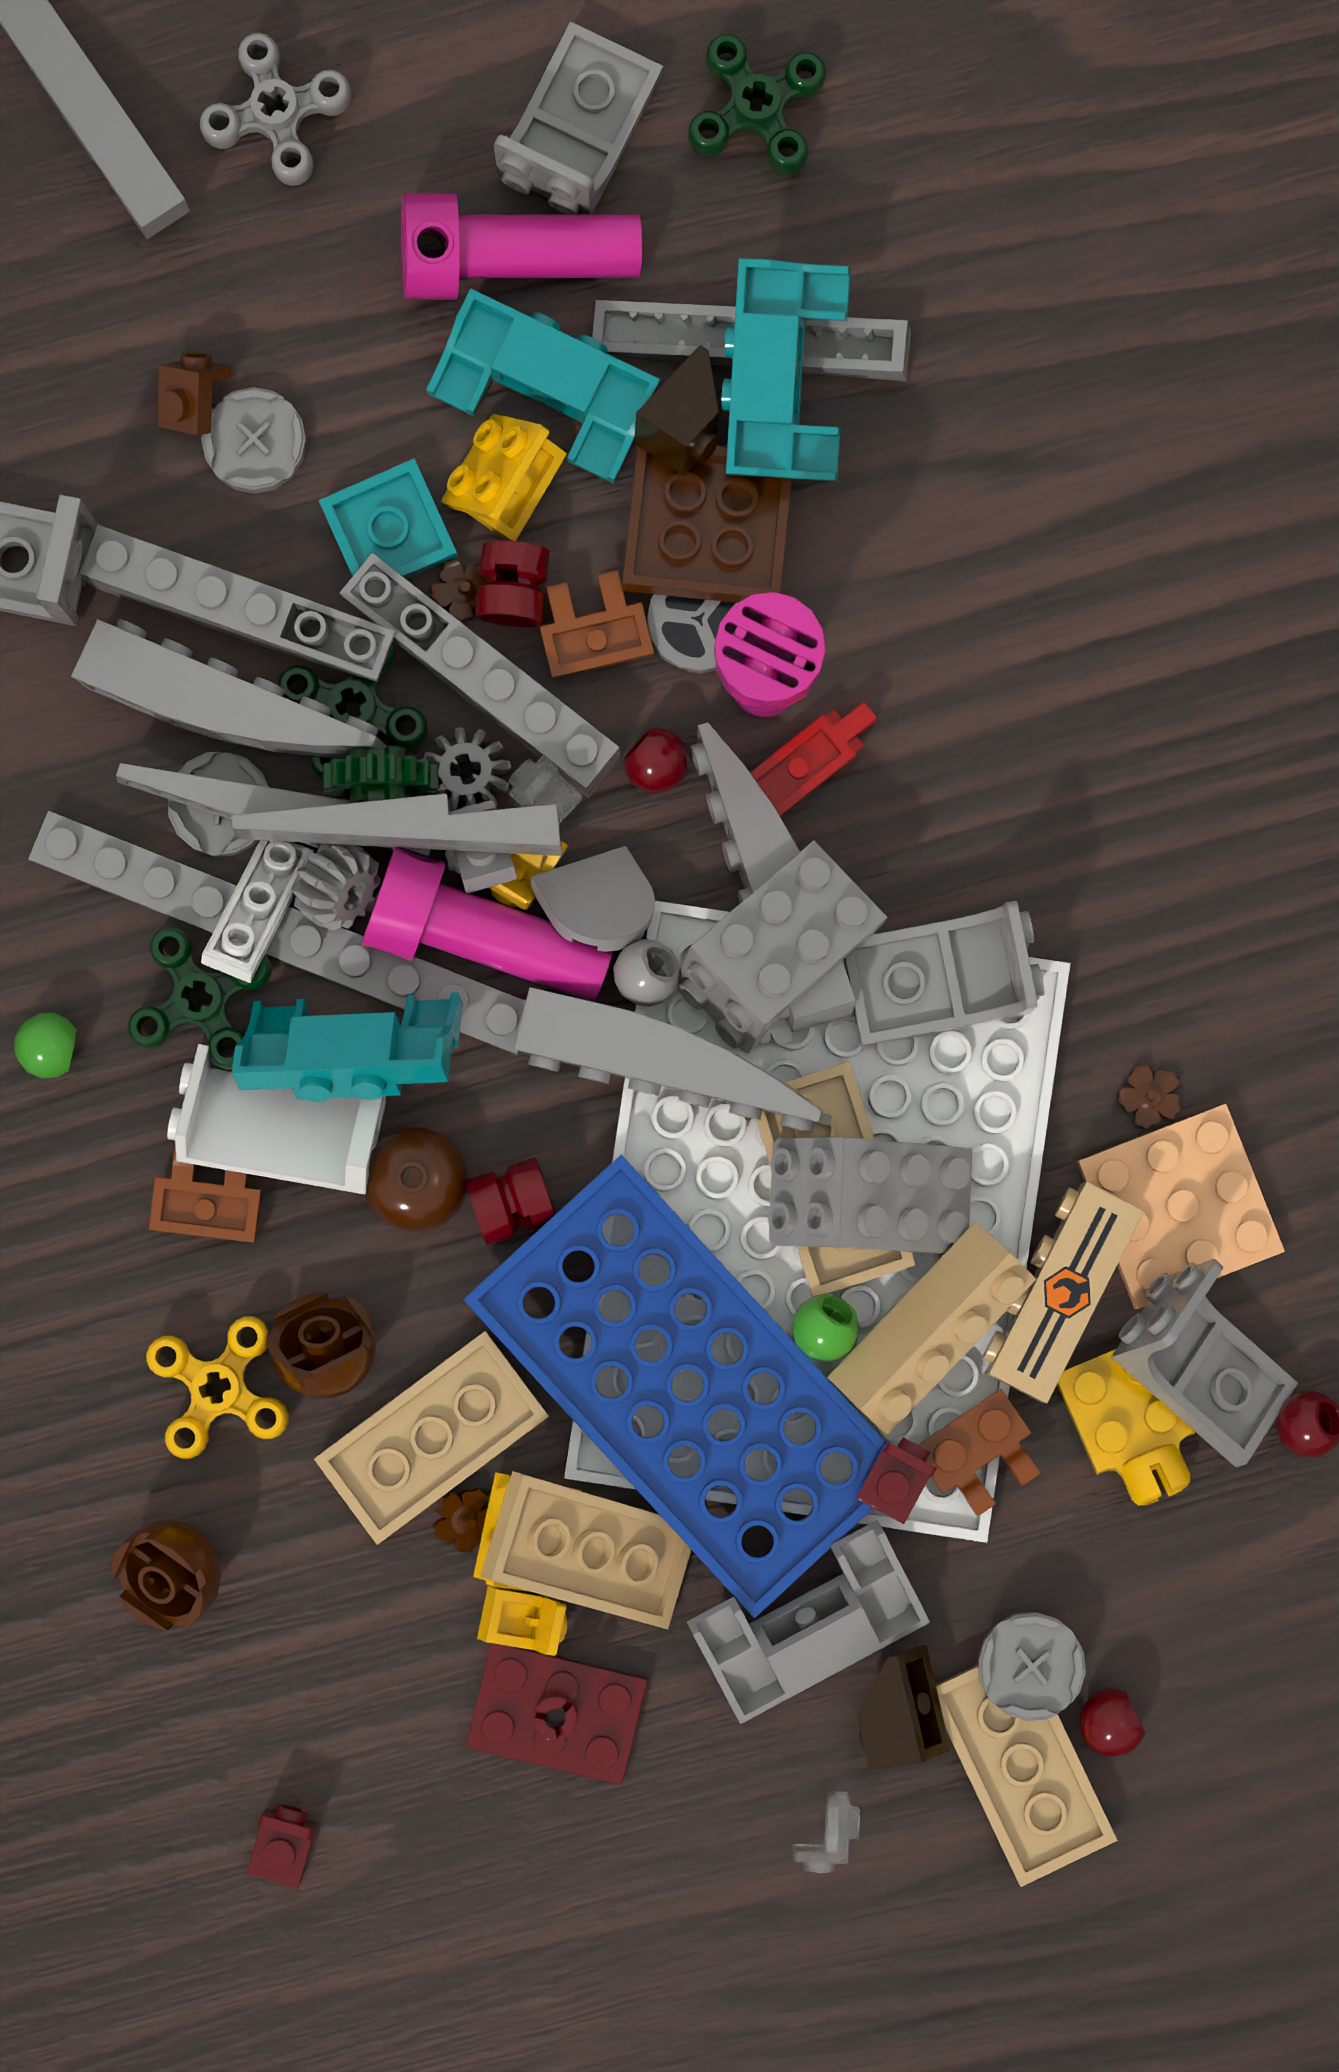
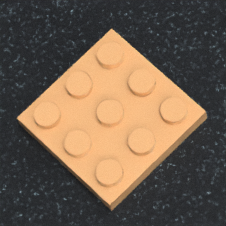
M1226 1104L1076 1161L1084 1182H1089L1144 1211L1117 1264L1134 1309L1142 1308L1147 1304L1149 1300L1145 1297V1294L1159 1276L1164 1273L1171 1275L1182 1271L1190 1263L1198 1265L1211 1259H1216L1223 1266L1221 1273L1217 1277L1219 1278L1285 1252Z

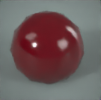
M650 728L628 751L622 762L626 775L635 787L647 793H660L669 791L681 783L688 772L689 756L686 746L677 734L665 728Z
M1316 1391L1297 1392L1283 1402L1277 1416L1275 1427L1281 1443L1295 1455L1305 1458L1322 1457L1339 1443L1338 1405L1323 1393Z
M1117 1689L1098 1691L1086 1701L1080 1712L1082 1738L1098 1754L1111 1757L1128 1755L1141 1743L1145 1736V1731L1126 1691Z

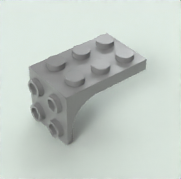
M570 21L514 132L509 138L498 135L494 143L497 174L502 176L501 181L519 193L529 194L532 190L549 198L548 204L562 214H593L664 73V66Z
M813 840L690 946L680 969L679 991L688 1004L697 1010L702 1008L716 1022L715 1029L726 1044L735 1049L739 1047L743 1052L749 1054L758 1046L764 1034L788 1008L879 929L888 917Z
M1015 900L1005 902L1003 906L975 915L869 936L844 958L846 972L856 999L854 1013L861 1047L1024 1016L1032 1012L1038 1006L1037 1000H1039V996H1044L1045 991L1039 964L1030 965L1027 948H1029V943H1034L1029 912H1019L1018 903Z
M848 1137L778 1138L773 1144L771 1159V1199L768 1216L769 1240L775 1246L832 1247L945 1254L969 1229L972 1148Z
M1211 1259L1198 1265L1190 1263L1182 1271L1171 1275L1164 1273L1159 1276L1145 1294L1149 1301L1141 1313L1131 1317L1120 1330L1118 1337L1122 1341L1111 1358L1232 1465L1239 1467L1248 1463L1278 1416L1283 1402L1290 1397L1298 1382L1221 1315L1209 1302L1205 1295L1223 1269V1266L1216 1259Z

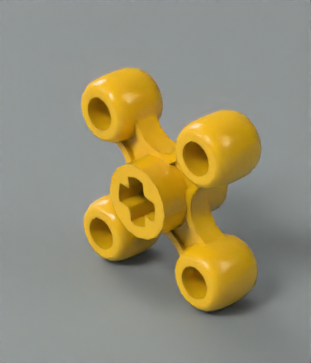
M243 1316L235 1320L228 1330L227 1346L224 1353L213 1361L204 1362L197 1359L190 1353L187 1344L182 1339L173 1335L161 1336L149 1345L146 1352V1362L150 1370L163 1378L174 1377L182 1380L188 1386L191 1393V1404L188 1411L182 1417L175 1419L167 1427L165 1433V1444L174 1456L181 1459H191L200 1455L208 1444V1431L211 1423L216 1417L224 1413L240 1416L246 1422L249 1431L261 1439H274L287 1429L289 1412L286 1405L279 1399L260 1397L253 1394L245 1383L244 1373L247 1365L253 1358L262 1355L268 1348L266 1339L267 1333L270 1334V1330L267 1324L260 1318ZM247 1327L253 1328L258 1338L254 1346L250 1348L242 1344L240 1337L242 1331ZM167 1346L173 1348L176 1353V1361L170 1367L165 1366L160 1360L161 1351ZM219 1372L220 1380L228 1378L231 1384V1389L223 1392V1402L221 1403L217 1402L216 1395L208 1396L205 1391V1385L213 1382V1373ZM264 1408L272 1409L275 1412L276 1422L271 1428L264 1427L259 1421L260 1412ZM185 1427L191 1429L195 1435L194 1444L188 1448L184 1447L179 1441V1433Z

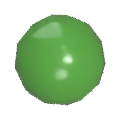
M55 1012L38 1013L26 1020L18 1028L14 1038L16 1058L29 1074L40 1079L58 1078L69 1071L77 1029L68 1018Z
M824 1293L808 1298L799 1306L795 1312L791 1329L796 1346L809 1358L829 1362L842 1358L852 1350L856 1344L860 1325L854 1308L842 1298Z

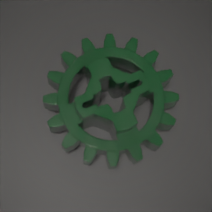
M396 746L354 748L350 750V755L346 756V760L333 758L331 763L323 764V794H331V798L336 799L346 798L350 803L437 795L438 764H431L429 759L416 760V756L405 754V748Z

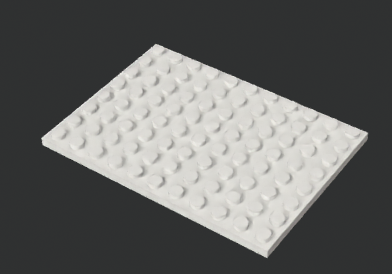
M655 901L654 914L647 930L646 939L658 941L672 949L681 969L690 946L730 912ZM1029 957L1030 965L1039 964L1045 995L1039 996V1000H1037L1038 1006L1028 1015L862 1047L854 1011L850 1016L796 1031L793 1034L792 1042L785 1044L783 1047L778 1046L771 1036L768 1044L759 1043L752 1052L747 1054L739 1047L736 1049L732 1048L722 1040L715 1029L716 1022L702 1008L697 1010L687 1003L679 991V983L675 992L666 1001L650 1007L636 1005L635 1013L681 1028L739 1055L783 1082L850 1061L875 1140L972 1148L969 1228L974 1222L978 1223L1009 1250L1027 1269L1070 963ZM625 1078L612 1162L622 1154L795 1343L791 1329L795 1312L803 1302L812 1297L796 1246H775L769 1240L768 1216L770 1212L772 1171L755 1119L729 1113L731 1103L711 1099L709 1108L678 1101L680 1091L661 1087L659 1096L628 1089L630 1079ZM613 1215L603 1224V1237L611 1245H625L633 1237V1223L624 1215ZM912 1252L915 1266L828 1293L842 1298L855 1309L860 1329L856 1344L852 1350L944 1254ZM659 1254L647 1255L639 1264V1276L648 1285H660L670 1275L669 1262ZM611 1290L600 1299L599 1310L606 1320L619 1322L624 1320L630 1313L631 1302L624 1292ZM684 1294L675 1304L676 1317L683 1324L696 1325L706 1315L705 1301L697 1294ZM1006 1311L888 1436L840 1390L839 1392L885 1441L898 1446L903 1437L918 1445L999 1389H1002L1008 1398L1010 1386L985 1374L989 1362L983 1360L982 1357L995 1331L997 1330L1005 1334L1014 1315ZM646 1330L637 1337L635 1349L643 1360L653 1362L665 1355L667 1341L661 1332ZM587 1331L583 1356L591 1348V1337ZM732 1333L718 1335L711 1345V1353L714 1359L724 1365H730L738 1361L743 1352L741 1340ZM850 1352L842 1358L829 1362L809 1359L828 1377ZM615 1366L603 1368L596 1377L598 1391L608 1398L619 1397L625 1392L628 1385L627 1376L624 1371ZM681 1370L672 1380V1391L680 1400H695L703 1391V1379L694 1370ZM758 1373L748 1383V1394L758 1404L772 1402L779 1393L778 1381L770 1373ZM643 1406L634 1413L632 1425L637 1434L650 1438L661 1432L664 1426V1418L657 1408ZM728 1409L715 1411L708 1421L710 1434L721 1441L730 1440L735 1437L740 1428L738 1416ZM804 1412L790 1415L784 1425L785 1435L788 1440L796 1444L808 1442L815 1433L813 1418ZM573 1421L564 1479L636 1489ZM679 1446L671 1452L668 1464L675 1475L689 1477L699 1469L700 1456L690 1446ZM765 1449L753 1450L745 1459V1471L755 1480L768 1479L776 1469L774 1455ZM841 1452L828 1454L821 1463L822 1476L830 1483L844 1482L852 1471L850 1459ZM1000 1455L974 1472L993 1499ZM929 1477L905 1524L896 1521L875 1508L858 1523L869 1525L878 1520L881 1527L987 1543L992 1507L981 1515L976 1516L956 1485L942 1494L932 1478ZM715 1486L708 1491L705 1500L737 1504L734 1491L727 1486ZM792 1489L782 1498V1512L809 1515L812 1510V1498L805 1490Z

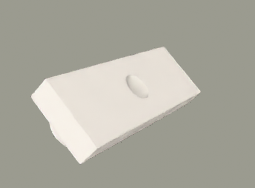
M260 840L202 953V964L251 983L295 895L291 889L300 878L297 869L305 866L308 861V853H313L314 850L294 842Z

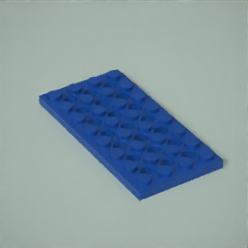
M622 1154L463 1299L754 1619L831 1548V1544L839 1541L873 1509V1507L855 1497L881 1451L885 1440L805 1353L796 1346L793 1340ZM613 1215H624L633 1223V1237L625 1245H611L603 1237V1224ZM574 1251H584L594 1261V1272L584 1282L569 1280L563 1271L565 1258ZM650 1254H659L665 1257L670 1265L668 1279L657 1286L646 1284L640 1278L638 1272L641 1260ZM535 1287L548 1289L555 1299L554 1310L543 1319L531 1317L524 1309L525 1295ZM611 1290L624 1292L631 1302L630 1313L624 1320L619 1322L606 1320L599 1310L600 1299ZM694 1293L705 1301L706 1315L696 1325L683 1324L676 1317L675 1304L684 1294ZM573 1326L585 1329L591 1337V1348L581 1358H570L560 1348L562 1333ZM657 1330L666 1338L667 1350L661 1359L649 1362L643 1360L637 1354L635 1342L643 1331ZM722 1333H732L742 1342L743 1352L741 1357L730 1365L717 1362L711 1353L713 1340ZM608 1366L622 1369L627 1376V1388L622 1395L616 1398L603 1396L596 1387L598 1373ZM681 1370H694L703 1379V1391L695 1400H680L672 1391V1380ZM758 1373H770L777 1379L779 1384L777 1397L768 1404H758L748 1394V1383ZM643 1406H653L663 1415L664 1426L661 1432L654 1437H642L633 1428V1415ZM717 1410H731L739 1418V1431L730 1440H718L709 1432V1418ZM797 1412L807 1413L815 1422L813 1437L803 1444L791 1442L784 1432L787 1418ZM690 1446L698 1452L700 1466L695 1474L689 1477H679L671 1471L668 1459L675 1448ZM765 1449L774 1455L776 1469L768 1479L755 1480L746 1473L745 1459L753 1450ZM830 1453H844L851 1461V1474L842 1483H830L822 1476L821 1463ZM727 1486L736 1495V1507L727 1516H714L705 1506V1497L713 1487ZM792 1489L805 1490L812 1498V1510L807 1517L801 1520H792L786 1517L781 1509L783 1496ZM756 1525L767 1528L773 1536L772 1548L767 1554L759 1557L747 1554L741 1543L744 1532Z

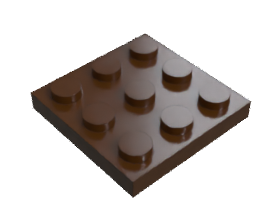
M637 445L622 591L739 603L754 594L769 592L781 594L792 479L726 474L727 446L718 445L706 462L700 463L698 461L683 476Z

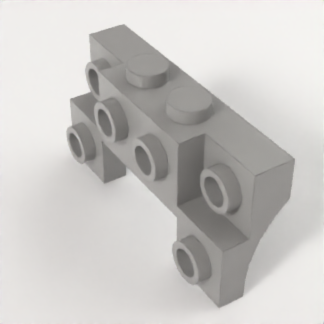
M878 1520L830 1545L843 1574L748 1624L735 1597H732L687 1621L696 1642L740 1724L930 1623Z

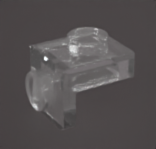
M544 754L536 763L530 758L527 759L508 781L513 786L508 792L510 802L516 808L557 804L559 825L582 801V795L561 777L560 768Z
M826 1791L824 1845L793 1844V1861L802 1862L804 1871L830 1873L836 1871V1864H848L849 1839H859L860 1825L859 1806H850L848 1792Z

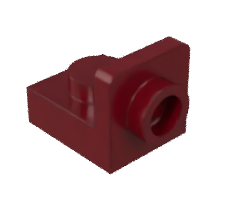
M903 1437L898 1446L885 1441L855 1498L905 1524L929 1477L932 1478L937 1469L926 1463L931 1452Z
M277 1804L275 1811L267 1808L264 1810L258 1825L260 1827L246 1874L294 1888L300 1886L317 1826L316 1822L306 1820L307 1811L286 1804Z

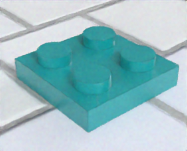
M415 458L319 500L352 577L372 553L405 579H409L458 557Z

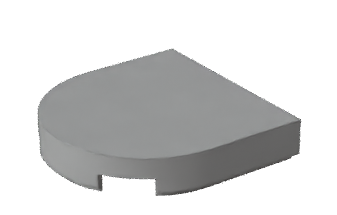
M627 846L531 876L530 889L556 931L570 942H573L575 939L584 944L598 946L597 951L603 952L621 950L631 943L641 940L644 936V931L652 921L655 908L654 892Z

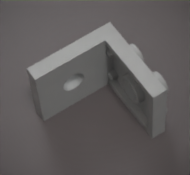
M59 495L56 513L0 502V611L77 627L79 616L76 611L82 586L87 584L79 572L97 525H99L81 499ZM21 546L27 549L29 553L27 566L16 573L3 570L1 565L3 553L10 547Z

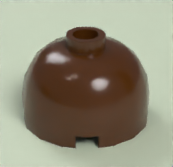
M404 1127L385 1135L371 1152L368 1169L369 1178L365 1196L371 1210L386 1224L405 1232L428 1231L446 1224L460 1210L468 1191L465 1180H468L467 1167L460 1150L445 1135L426 1127Z
M327 1292L314 1293L294 1300L275 1316V1328L272 1330L271 1335L267 1333L266 1342L279 1378L298 1394L313 1399H331L353 1390L362 1383L369 1373L375 1358L376 1336L367 1308L354 1297L344 1295L345 1301L338 1299L329 1300Z
M165 1520L143 1526L127 1538L113 1554L110 1572L112 1581L119 1576L120 1584L125 1590L119 1596L124 1606L140 1621L158 1630L168 1631L173 1625L183 1626L182 1630L189 1628L203 1615L218 1595L222 1569L219 1555L211 1542L198 1529L184 1522Z

